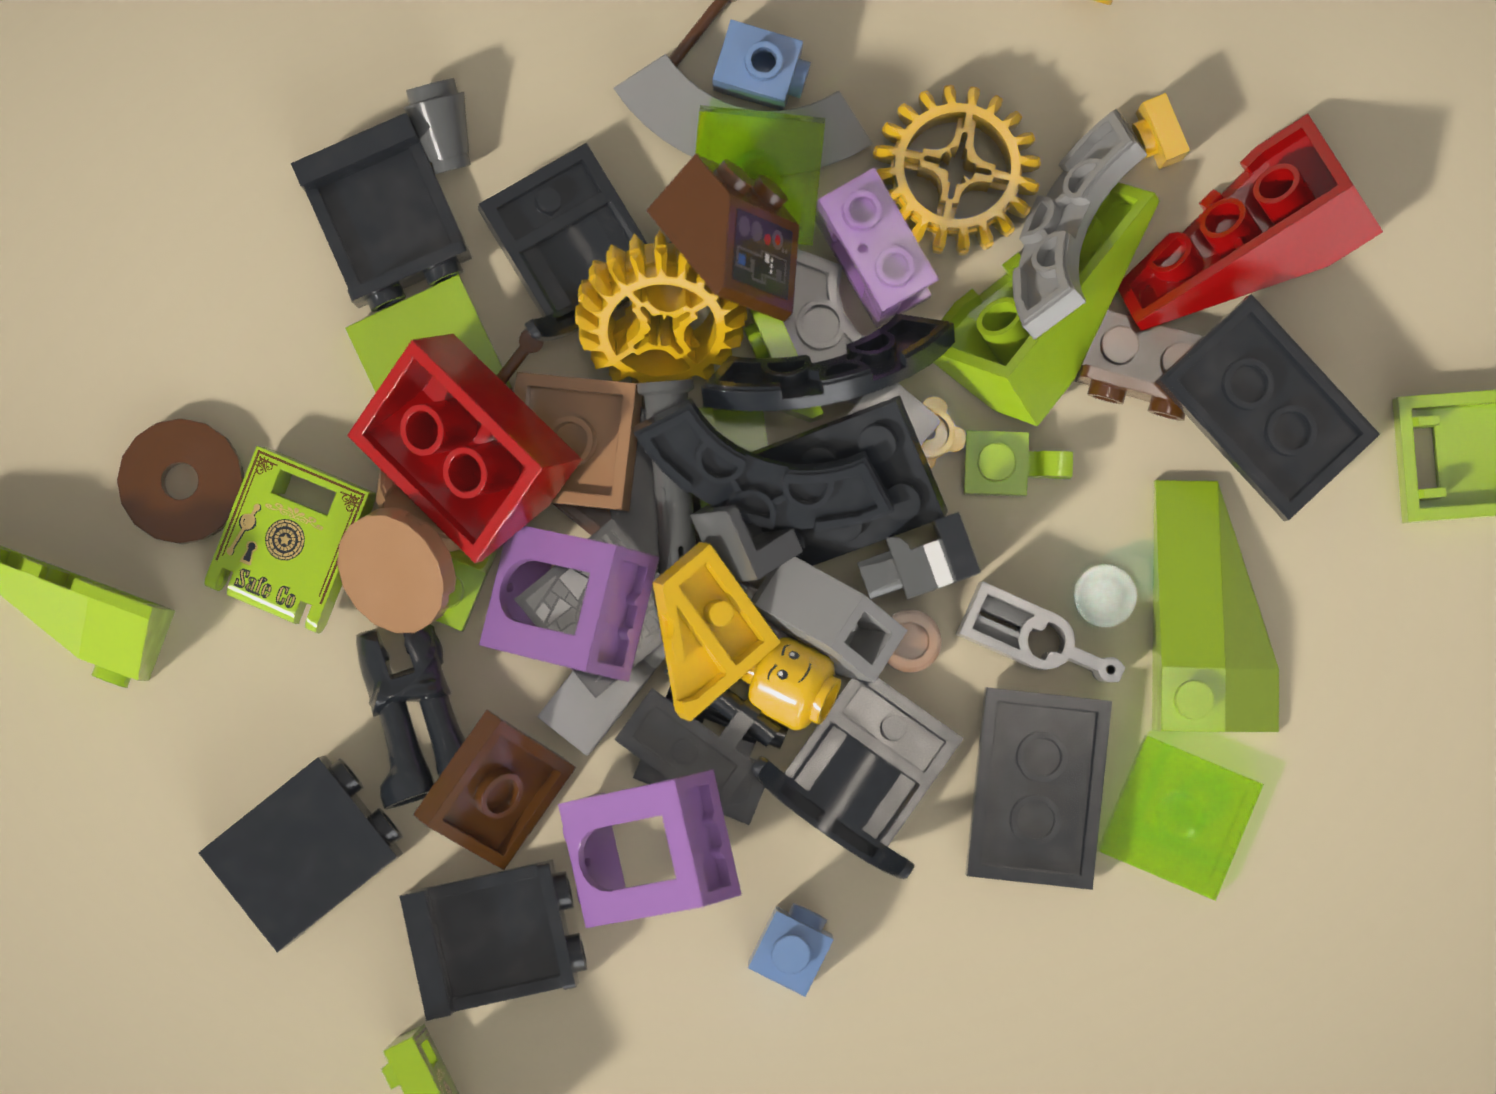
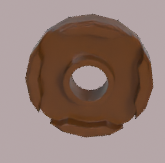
M182 418L158 422L137 435L122 456L117 478L121 505L134 525L155 539L177 544H188L205 540L225 528L245 477L240 458L236 453L237 451L228 438L205 423ZM189 464L198 475L197 489L186 499H174L166 489V476L174 466Z

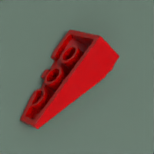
M1309 114L1301 117L1256 146L1240 162L1244 171L1222 193L1212 189L1199 202L1203 212L1182 233L1174 232L1167 234L1122 279L1118 291L1141 331L1328 267L1383 233V230Z

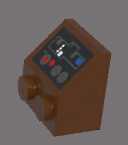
M695 153L646 211L715 296L783 322L791 316L794 306L799 224L783 206L788 201L786 194L764 175L760 174L756 179H753L728 159H724L719 164Z

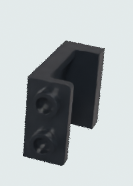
M407 113L291 163L298 182L308 196L345 280L349 297L358 309L369 305L371 311L375 312L390 307L406 298L403 291L404 288L425 279L429 286L437 285L463 273L461 263L472 259Z
M326 756L317 757L198 852L276 952L289 946L304 934L308 928L403 854L396 845V842L403 837L382 809L378 808L373 813L369 811L356 794L363 789L362 783L342 759H338L332 764Z
M553 860L412 890L399 896L426 1021L451 1016L456 1011L560 988L564 990L576 988L579 984L577 972L587 970V961L580 933L569 935L564 910L574 908L569 878L566 871L555 873Z

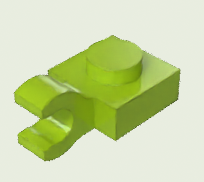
M966 430L964 494L1027 496L1028 478L1071 479L1073 477V452L1029 451V432Z

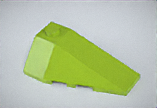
M1118 182L1101 203L1087 229L1080 252L1079 281L1086 300L1084 304L1034 339L1025 330L1020 321L1013 296L1014 268L1019 267L1021 255L1017 252L1002 264L1006 271L1004 276L980 295L972 288L959 298L941 320L954 323L955 343L933 363L992 410L1038 426L1075 380L1160 202L1156 193Z
M1154 481L1153 731L1279 732V667L1218 481Z
M0 545V595L78 659L95 664L92 676L124 688H128L131 678L137 681H149L176 610Z

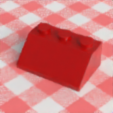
M454 334L412 339L347 434L474 563L482 562L544 511L582 460Z

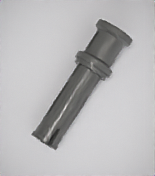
M693 379L637 383L638 394L643 395L645 400L646 420L687 400L688 392L694 389ZM652 460L660 567L658 568L659 574H663L696 546L695 525L690 516L694 513L693 498L690 491L688 493L683 491Z

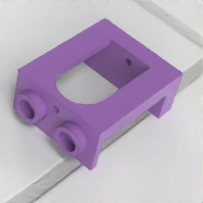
M875 168L870 169L818 199L815 222L837 261L843 266L842 269L876 328L889 322L896 314H903L931 298L932 294L928 286L939 281Z
M524 526L503 545L479 645L629 682L659 557L614 544ZM551 565L590 573L575 636L536 627L514 600L551 569Z
M714 770L624 790L599 793L558 804L563 825V835L569 851L577 887V897L581 905L586 928L701 908L742 895ZM662 815L676 878L626 888L612 825Z

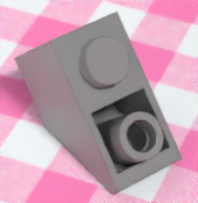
M793 557L768 573L751 599L759 613L787 636L831 658L835 666L836 675L875 683L908 631L867 596L797 557Z

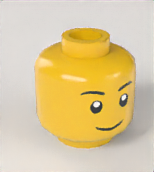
M780 638L779 641L781 643L742 676V681L750 685L748 698L754 706L761 710L760 713L792 730L804 729L812 722L819 725L825 720L832 709L841 686V679L834 676V663L825 654L793 638Z

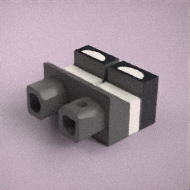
M956 512L934 521L933 527L938 538L936 541L910 549L908 544L902 539L889 537L886 538L888 552L857 562L870 600L902 588L906 599L909 600L981 573L960 513Z

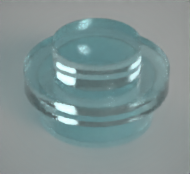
M1103 564L1091 567L1079 577L1074 587L1073 600L1077 612L1085 621L1098 627H1112L1122 623L1131 615L1136 605L1137 591L1132 578L1123 569L1114 565Z

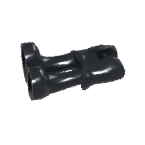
M431 624L415 633H403L405 638L404 645L407 654H410L413 667L392 674L389 664V653L383 645L377 628L356 635L358 661L370 698L369 704L373 717L378 715L380 717L389 753L390 771L380 785V798L384 809L396 808L422 800L435 784L418 743L406 702H419L432 744L438 776L442 774L465 741L449 699L451 691L441 667L444 663L443 648L435 633L434 626Z

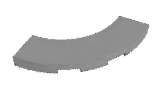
M667 54L656 59L613 88L628 109L647 128L668 144L692 157L696 153L719 164L724 159H728L747 173L786 174L808 171L851 157L873 144L840 91L812 104L794 109L760 111L742 108L726 103L700 89L686 78Z
M1117 109L1110 112L1089 130L1062 159L1059 166L1063 172L1046 196H1037L1019 237L1024 246L1019 267L1014 268L1013 296L1020 321L1025 330L1034 339L1038 338L1086 302L1079 281V258L1087 229L1101 203L1113 187L1137 163L1147 156L1131 127Z

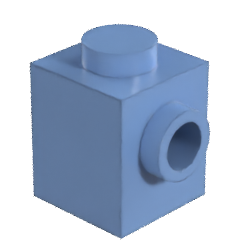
M731 19L713 75V91L776 110H785L789 95L801 98L811 62L800 59L803 41Z
M796 903L792 904L789 912L775 906L748 961V969L806 997L834 940L831 933L823 930L827 919Z

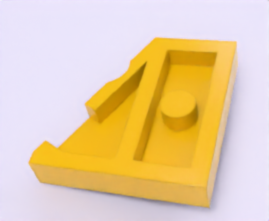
M699 542L653 581L675 712L681 719L690 722L781 642L713 547L708 543Z

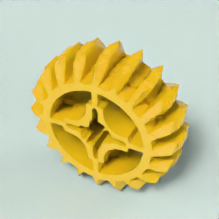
M953 85L944 86L942 93L943 105L936 106L934 98L929 91L921 92L918 97L919 106L922 111L920 115L911 106L903 103L898 107L897 114L906 128L904 129L894 123L886 122L881 131L887 140L895 144V147L877 145L873 151L874 159L890 164L889 168H880L876 171L884 185H892V189L888 190L895 204L898 203L901 209L899 211L904 220L907 222L911 219L916 223L912 230L916 241L919 243L922 240L925 230L936 234L932 243V252L936 254L942 253L946 245L947 236L955 237L956 251L960 256L967 255L970 246L969 235L975 234L983 250L990 249L994 244L993 235L989 229L992 225L1000 234L1009 237L1013 234L1015 227L1005 213L1009 212L1016 217L1026 218L1031 208L1016 195H1036L1040 186L1034 179L1022 176V173L1033 172L1041 166L1040 157L1020 155V151L1028 149L1034 144V134L1032 132H1025L1014 137L1011 133L1021 122L1022 115L1015 111L1001 121L996 115L1002 106L1003 99L998 95H995L990 100L987 109L976 106L980 96V89L974 86L969 88L965 103H956V90ZM945 123H957L952 142L947 147L939 150L924 148L923 152L909 150L913 141L926 130ZM975 128L986 133L999 147L1005 161L1006 172L996 170V164L988 163L976 154L973 147ZM962 142L964 144L961 159L964 160L963 170L972 173L973 177L969 180L963 175L960 184H957L954 189L952 199H949L948 192L951 183L948 182L949 173L947 170L939 168V164L943 161L946 165H949L951 157H955L959 144ZM904 169L917 171L918 177L930 180L936 186L938 191L936 214L926 209L916 200L908 187ZM989 188L1004 191L998 202L987 211L974 217L955 219L959 200L965 193L970 191L987 192Z
M661 230L655 236L654 243L644 244L638 236L633 234L632 239L629 241L628 251H624L611 244L609 251L606 253L607 262L593 260L589 268V279H582L579 285L578 305L575 307V322L579 325V341L583 346V350L591 351V361L594 363L595 369L609 367V376L613 381L619 382L628 376L631 377V383L691 380L692 376L695 375L708 380L715 373L714 364L722 365L728 357L732 356V348L741 347L744 337L743 326H745V321L747 320V308L715 296L674 244L667 243V239ZM628 296L632 304L625 308V316L615 321L611 315L613 310L623 298ZM708 305L711 309L709 315L697 329L693 330L690 323L698 318L697 311Z

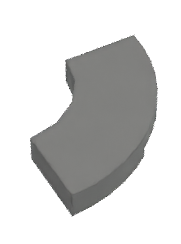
M798 249L793 313L784 322L798 356L808 355L812 363L847 354L846 344L865 336L856 330L844 313L839 292L843 266ZM860 397L846 401L856 405L859 402Z

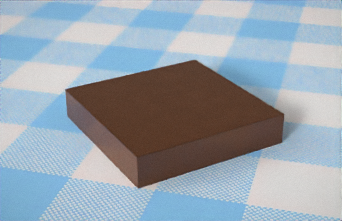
M486 710L413 815L430 829L500 869L505 870L576 767L558 753L491 711Z

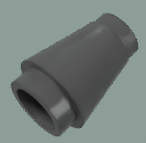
M446 79L406 90L409 106L404 107L411 120L429 162H432L434 174L471 165L468 156L469 145L464 92L458 93L455 79Z

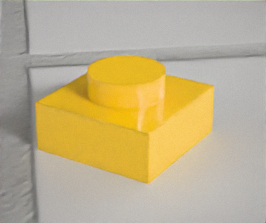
M1164 93L1142 102L1136 111L1138 121L1132 123V130L1147 153L1145 158L1153 156L1159 170L1182 161L1190 149L1167 94Z

